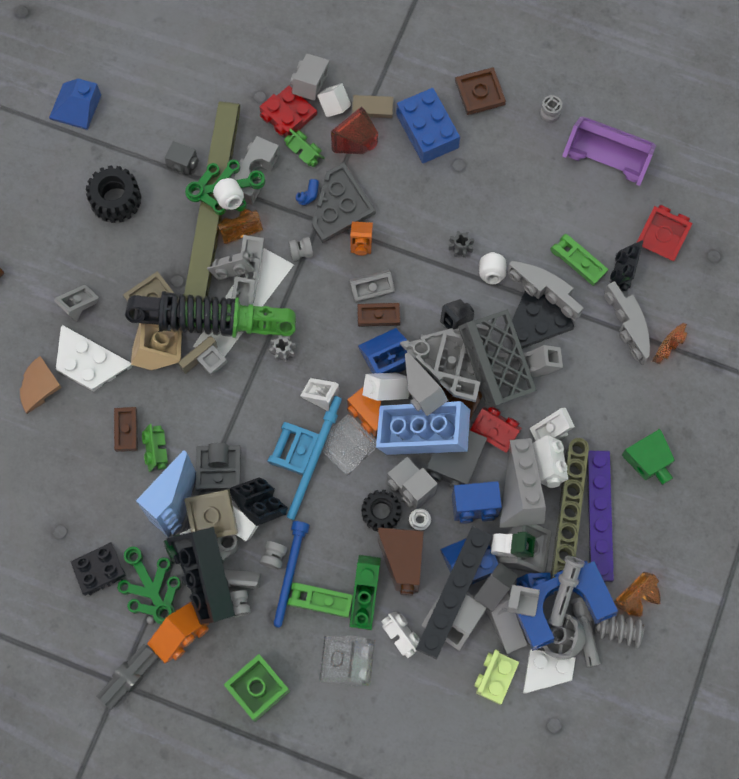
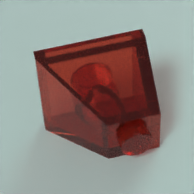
M362 106L331 131V144L334 153L364 154L368 150H373L378 144V131Z

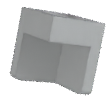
M512 585L508 612L535 617L540 590Z

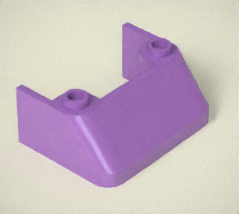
M579 117L573 126L562 157L566 158L568 155L569 158L578 161L580 158L585 157L622 170L627 180L637 182L636 185L640 186L656 145L648 140L595 120Z

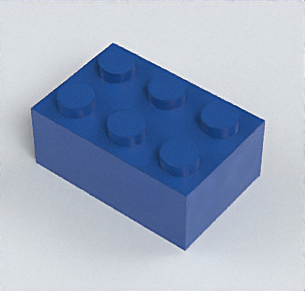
M430 88L397 103L396 115L422 164L459 148L460 135L434 88Z

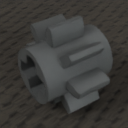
M457 231L455 237L450 236L449 241L452 244L449 245V250L454 251L455 257L460 255L465 258L467 252H473L471 245L474 244V239L469 238L468 232L460 233Z

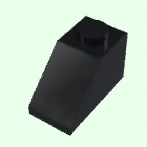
M461 299L442 306L440 322L447 329H458V326L474 319L473 308Z

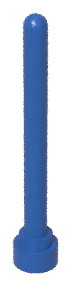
M293 521L291 527L294 538L274 619V626L280 628L283 624L302 538H305V535L309 532L310 525L300 521Z

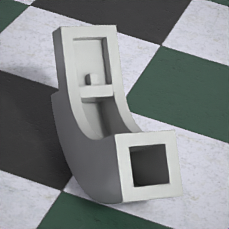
M543 345L535 350L524 353L532 378L550 374L563 368L561 347ZM487 351L486 354L493 357L494 352ZM498 353L496 359L506 363L509 354ZM513 357L509 366L518 371L520 367L519 360ZM494 363L492 368L494 375L500 377L503 367ZM507 370L504 379H515L516 375Z

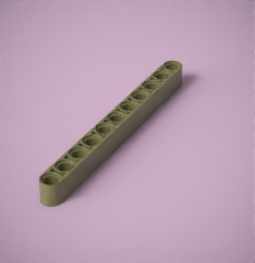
M222 101L218 103L207 166L211 163L217 164L220 174L217 177H212L207 185L214 184L227 168V163L232 160L240 116L239 103ZM212 168L210 172L214 173L217 169ZM213 193L208 194L210 197L216 200ZM203 201L200 203L184 292L186 301L189 294L193 295L194 301L195 297L200 295L202 302L203 298L209 295L212 274L208 271L207 267H210L215 260L222 215H217L213 208ZM221 206L216 207V210L223 209Z

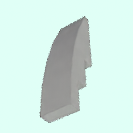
M243 235L241 253L246 251L251 254L252 260L249 261V264L254 268V271L234 277L232 298H239L240 305L242 306L254 304L265 238Z

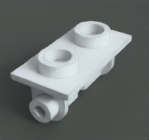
M397 611L390 613L388 617L381 621L383 623L382 627L391 639L397 635L400 637L394 644L403 656L410 658L415 654L414 651H417L416 647L420 638L415 632H411L407 626L408 622L402 614H398Z

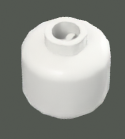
M232 178L220 180L213 190L214 197L224 209L233 210L238 208L244 198V192L237 181Z
M495 252L481 257L479 261L480 278L488 284H497L502 281L506 276V259Z

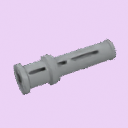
M565 556L564 558L566 563L563 573L558 578L560 586L550 618L548 619L550 624L558 627L563 625L573 588L579 584L578 576L581 567L585 565L583 560L573 556Z
M581 597L571 599L569 603L573 606L575 618L582 623L586 633V642L583 647L586 667L601 665L591 624L593 622L592 616Z

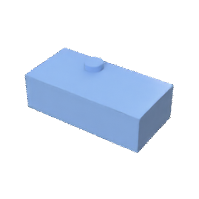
M461 401L446 402L426 416L422 410L417 411L412 404L380 406L376 448L386 455L468 452L470 409Z

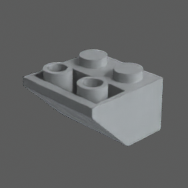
M468 592L445 642L459 651L486 610ZM438 599L432 606L431 610L429 611L428 615L426 616L425 620L421 625L424 628H426L427 623L433 613V610L438 602Z

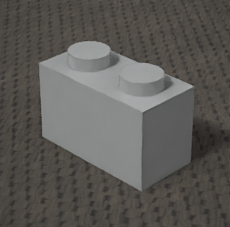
M306 54L303 61L300 60L298 63L297 73L292 74L290 84L293 85L292 94L315 101L328 76L329 60Z

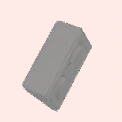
M389 270L349 280L355 302L395 292L391 271Z
M224 569L228 580V587L259 588V572Z

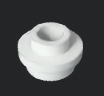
M415 509L409 516V523L413 529L422 531L429 527L431 516L425 509ZM422 517L424 522L421 524L417 523L416 518Z

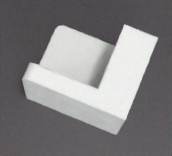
M343 83L325 88L317 95L326 117L343 113L351 106Z

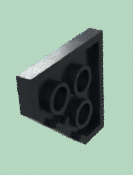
M526 291L512 320L522 349L571 331L575 327L571 318L566 317L559 306L550 303L546 299L545 294L537 299Z

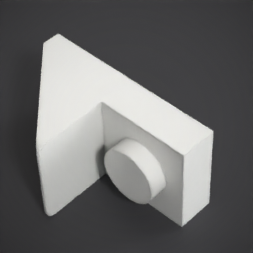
M560 408L532 426L530 430L535 441L546 435L559 440L568 436L567 432L575 426L567 409Z

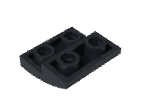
M260 477L230 487V494L236 505L256 526L284 516L287 513L288 507L273 496L275 488Z

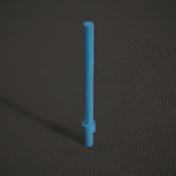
M334 396L329 411H326L323 417L325 421L286 516L289 519L295 520L332 424H335L338 415L336 414L342 398Z

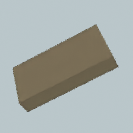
M353 95L352 116L392 118L393 97Z
M212 336L205 339L179 361L180 369L186 374L199 363L196 359L212 345L218 348L216 340Z

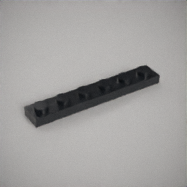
M472 526L416 647L417 651L437 660L493 535Z

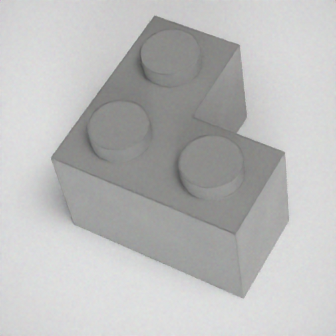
M408 457L387 473L388 485L394 492L397 490L403 496L401 498L402 501L409 508H420L436 494V481L423 467L419 470Z

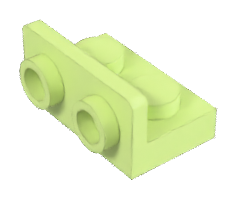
M496 649L493 654L488 653L483 664L487 667L484 675L479 674L474 685L478 688L476 694L501 705L519 662L499 653Z

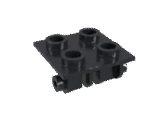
M643 240L618 251L615 256L616 263L610 275V283L615 281L617 286H620L619 289L621 291H627L631 287Z
M111 542L70 561L81 592L85 596L88 594L91 596L92 593L99 591V587L102 590L105 589V584L110 587V582L113 584L117 581H122L123 577L126 576Z

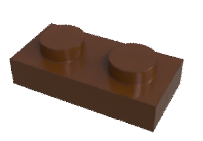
M400 303L357 304L358 327L400 325Z
M136 407L114 408V450L116 452L138 451Z

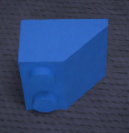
M466 539L440 549L450 573ZM488 545L471 585L489 578L498 565L495 555L491 554L490 545Z

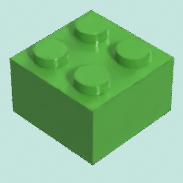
M260 654L223 684L254 722L290 692Z

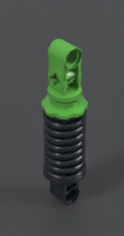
M162 291L160 298L139 295L131 296L128 299L125 317L129 322L158 325L159 332L171 330L177 332L180 328L182 333L188 330L189 333L197 331L198 334H202L205 331V334L210 335L213 330L214 335H219L221 332L222 336L236 338L238 331H246L247 334L259 333L263 335L290 336L296 329V314L293 310L289 308H271L268 306L260 307L253 304L242 306L240 305L239 298L226 299L223 297L219 303L218 298L213 297L210 303L209 296H205L202 302L200 295H197L194 301L193 295L189 294L186 301L184 294H180L178 299L176 293Z

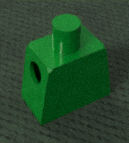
M660 429L628 447L623 452V458L644 480H648L656 475L660 483L664 485L673 479L667 468L675 460Z

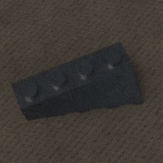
M214 527L166 538L169 546L173 545L176 555L173 557L176 565L180 564L184 572L182 577L184 585L190 588L192 592L190 600L200 625L214 623L235 616L234 605L231 600L228 580L225 576L223 559L220 555Z

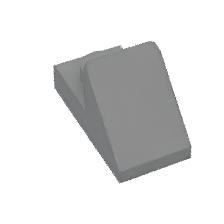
M84 284L56 297L54 302L77 322L82 310L97 304L99 297Z

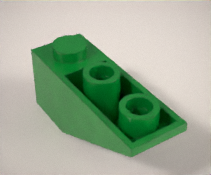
M359 555L349 627L372 630L381 563L380 557Z

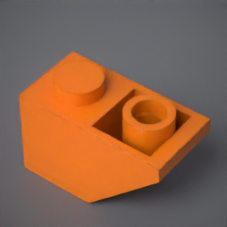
M352 222L350 234L351 253L361 256L371 254L373 223Z
M363 386L347 399V410L354 418L358 417L361 420V426L368 434L372 433L376 437L381 401L363 396Z

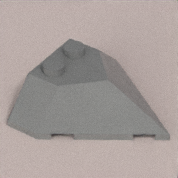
M477 324L479 333L486 336L489 327ZM450 328L421 336L420 339L411 342L409 340L400 342V345L454 397L476 402L480 381H477L459 328L454 330ZM489 343L486 344V352L488 351Z

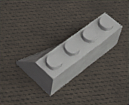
M532 439L510 440L500 528L544 524L546 505Z

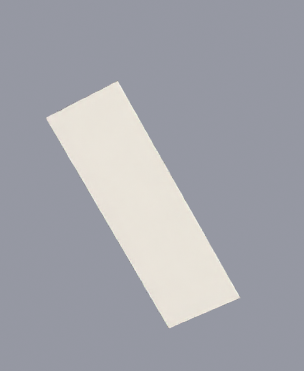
M263 248L253 304L260 307L266 303L294 266V264ZM233 286L225 296L226 299L232 298ZM212 330V333L207 335L204 331L193 347L196 348L205 339L212 336L217 342L218 348L216 349L225 357L243 332L238 331L236 338L222 336L221 332L219 335H214Z

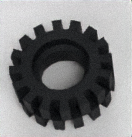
M383 489L382 492L375 490L373 494L369 493L362 504L364 523L366 522L367 526L373 528L374 531H377L378 527L392 528L397 525L401 516V504L397 496L394 497L392 492L389 491L387 493ZM384 503L388 505L390 513L386 518L380 519L373 514V508L376 504Z

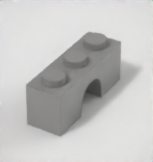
M256 136L254 142L249 143L245 158L239 161L240 171L235 176L232 175L231 178L235 180L248 178L249 174L258 168L271 171L280 155L279 145ZM259 179L254 181L255 184L261 182V180ZM241 188L244 192L245 201L253 205L262 188Z

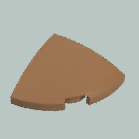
M41 356L30 364L23 375L20 399L25 412L28 414L45 403V398L62 388Z

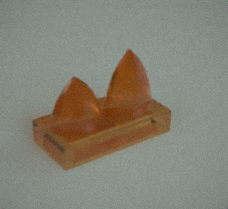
M249 209L240 211L239 217L234 219L224 217L222 222L218 224L224 244L243 238V235H251L263 230L257 210L252 212Z
M643 572L614 600L615 605L618 609L624 610L630 615L642 616V598L650 603L660 604V592L656 585L659 580L654 574Z

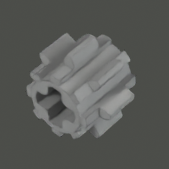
M279 335L278 339L271 340L272 348L269 351L270 354L275 355L276 361L283 359L287 362L288 357H294L293 349L296 348V345L291 343L290 336L284 338ZM280 346H284L285 350L281 351Z

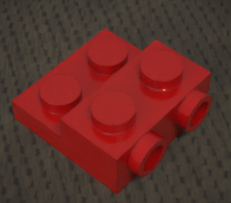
M289 85L277 96L273 94L260 106L261 118L266 123L270 122L274 126L275 131L280 136L284 135L285 137L293 134L289 129L297 132L317 115V110L303 97L292 94L293 88Z
M659 205V207L654 206L637 242L643 240V248L674 262L693 223L689 222L690 218L679 213L678 216L671 214V209L663 205Z

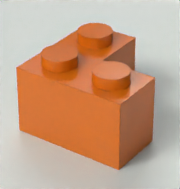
M192 602L167 616L147 645L165 664L172 659L176 661L185 653L184 647L189 646L196 636L201 638L209 630L207 627L209 623L200 625Z

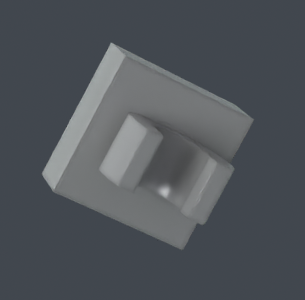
M213 345L196 358L210 376L227 363L224 356Z

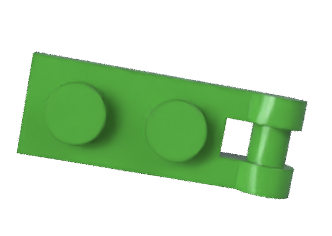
M567 234L560 238L558 244H554L550 248L555 256L560 257L592 286H595L609 270ZM569 247L570 250L567 252L564 248Z
M292 583L291 590L293 591L291 598L288 599V606L349 618L353 595L300 583ZM301 593H307L306 601L300 600Z

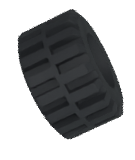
M111 165L108 166V169L104 170V167H102L99 173L95 171L92 174L94 178H89L88 180L89 185H86V196L93 212H95L98 218L101 217L105 222L109 219L111 223H115L116 220L124 222L123 219L126 217L130 219L132 217L131 213L136 214L138 211L137 207L141 205V193L134 175L130 174L129 170L126 168L122 170L121 166L113 168ZM119 188L124 190L123 195L116 200L103 199L104 195L111 189Z

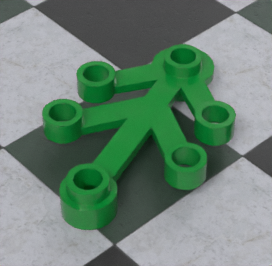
M234 159L230 160L227 163V168L216 182L207 185L212 177H217L220 174L217 164H209L207 171L198 182L194 181L187 185L185 189L186 197L192 202L203 201L212 207L217 215H223L226 209L216 210V207L220 205L208 194L213 193L215 185L220 180L230 178L232 174L240 171L239 162ZM235 164L237 165V167L235 169H231V165ZM212 168L217 169L214 173L210 172ZM256 170L252 171L248 178L236 181L241 188L252 187L260 189L265 185V176L261 171ZM257 179L261 180V182L258 184L254 183V181ZM196 190L200 191L197 195L192 194ZM244 198L242 201L244 204L236 208L237 211H244L247 204Z
M134 546L129 547L124 552V559L129 565L135 567L145 587L122 580L118 583V591L124 595L131 593L151 598L155 606L142 604L139 600L132 599L128 602L127 608L133 614L141 612L152 615L154 620L161 625L165 618L161 617L163 611L167 610L168 616L175 612L172 603L176 591L181 588V580L176 576H172L167 580L168 589L164 600H162L159 593L165 574L171 569V562L165 557L160 558L157 561L158 568L154 581H152L142 563V551ZM138 554L137 560L132 561V555ZM167 561V567L161 568V563ZM173 580L178 581L176 587H171V582ZM124 584H128L126 591L121 589ZM138 603V608L136 610H132L131 608L132 604Z

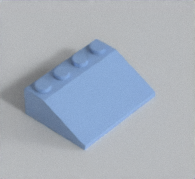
M183 450L136 500L149 521L167 537L171 534L175 535L182 528L181 523L184 521L187 511L184 498L191 497L196 482V471L188 453Z

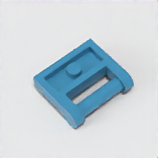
M283 422L281 427L282 433L273 454L269 456L267 462L303 475L319 434ZM290 433L296 434L286 459H281L280 457Z

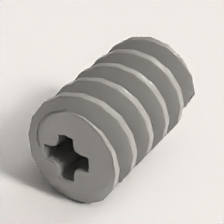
M619 614L616 619L614 616L596 624L594 635L598 631L600 632V639H603L608 634L609 641L611 642L617 636L619 644L626 638L627 646H630L634 640L636 648H639L645 625H642L641 619H636L633 623L632 617H627L624 621L623 615Z

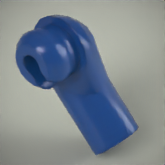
M310 179L308 191L297 193L296 201L300 205H307L317 198L319 181Z

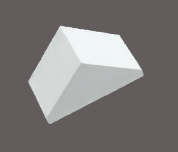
M310 378L300 396L329 411L334 396H339V384Z

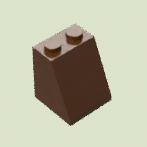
M378 527V543L395 590L400 591L401 595L408 596L414 595V592L418 593L424 531Z

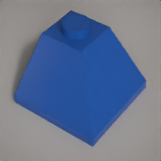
M79 78L63 83L49 119L88 130L101 98L98 84Z

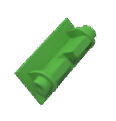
M289 129L293 134L291 136L288 135L284 139L286 146L295 154H298L302 149L303 151L299 157L308 166L315 167L318 164L317 159L319 157L325 159L320 154L322 150L314 143L310 145L306 141L308 137L303 132Z
M149 424L142 432V443L146 445V452L144 454L145 465H148L149 472L156 466L159 470L166 469L168 464L166 449H158V446L166 445L164 430L161 426H154L152 429V424Z

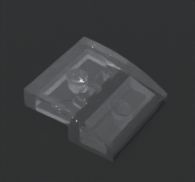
M348 414L330 430L322 452L345 475H349L362 460L366 459L373 452L377 441Z

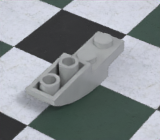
M515 261L509 263L507 270L509 277L523 285L529 295H534L539 299L545 294L546 299L550 303L559 306L562 313L574 321L581 316L584 308L571 297L574 288L564 280L534 265Z
M614 281L607 285L604 297L609 305L612 304L616 310L615 313L618 320L623 322L619 330L622 341L628 343L633 358L636 361L639 360L640 364L643 365L648 360L650 353L649 333L644 315L634 295L625 298Z

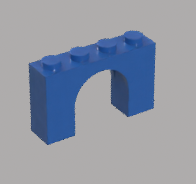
M584 561L585 565L581 567L578 576L579 584L573 588L572 592L578 594L584 600L594 623L598 624L616 616L618 610L595 562L588 563ZM563 570L554 575L555 578L548 581L541 579L533 584L534 587H531L532 589L540 590L535 617L516 614L532 651L554 642L555 638L543 613V604L549 595L558 591L560 586L558 578L563 573Z

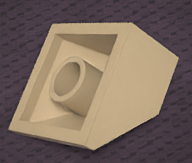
M139 323L132 348L131 365L154 370L179 363L181 360L182 340L180 328L177 332L172 330L159 332L158 325Z

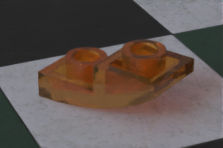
M682 323L670 332L652 360L653 362L660 364L664 358L668 359L672 348L676 349L679 343H684L688 334L685 332L687 324Z

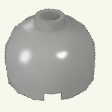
M567 613L561 627L550 624L548 619H546L555 639L553 643L543 647L545 649L544 652L557 659H570L576 656L583 649L586 642V633L582 623Z

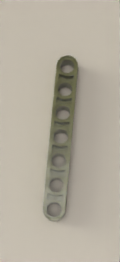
M582 438L573 439L566 451L565 462L567 464L568 480L562 482L551 579L555 578L554 575L564 569L566 563L559 557V552L565 551L569 556L576 557L589 451L587 441ZM572 447H580L583 453H575ZM570 467H577L580 474H572ZM567 488L576 489L578 495H569ZM572 509L575 517H567L564 510ZM569 530L572 533V538H564L562 531Z

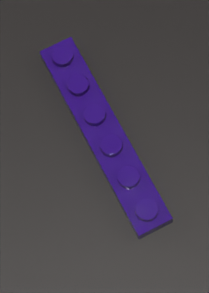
M588 451L590 563L595 562L604 582H613L610 451Z

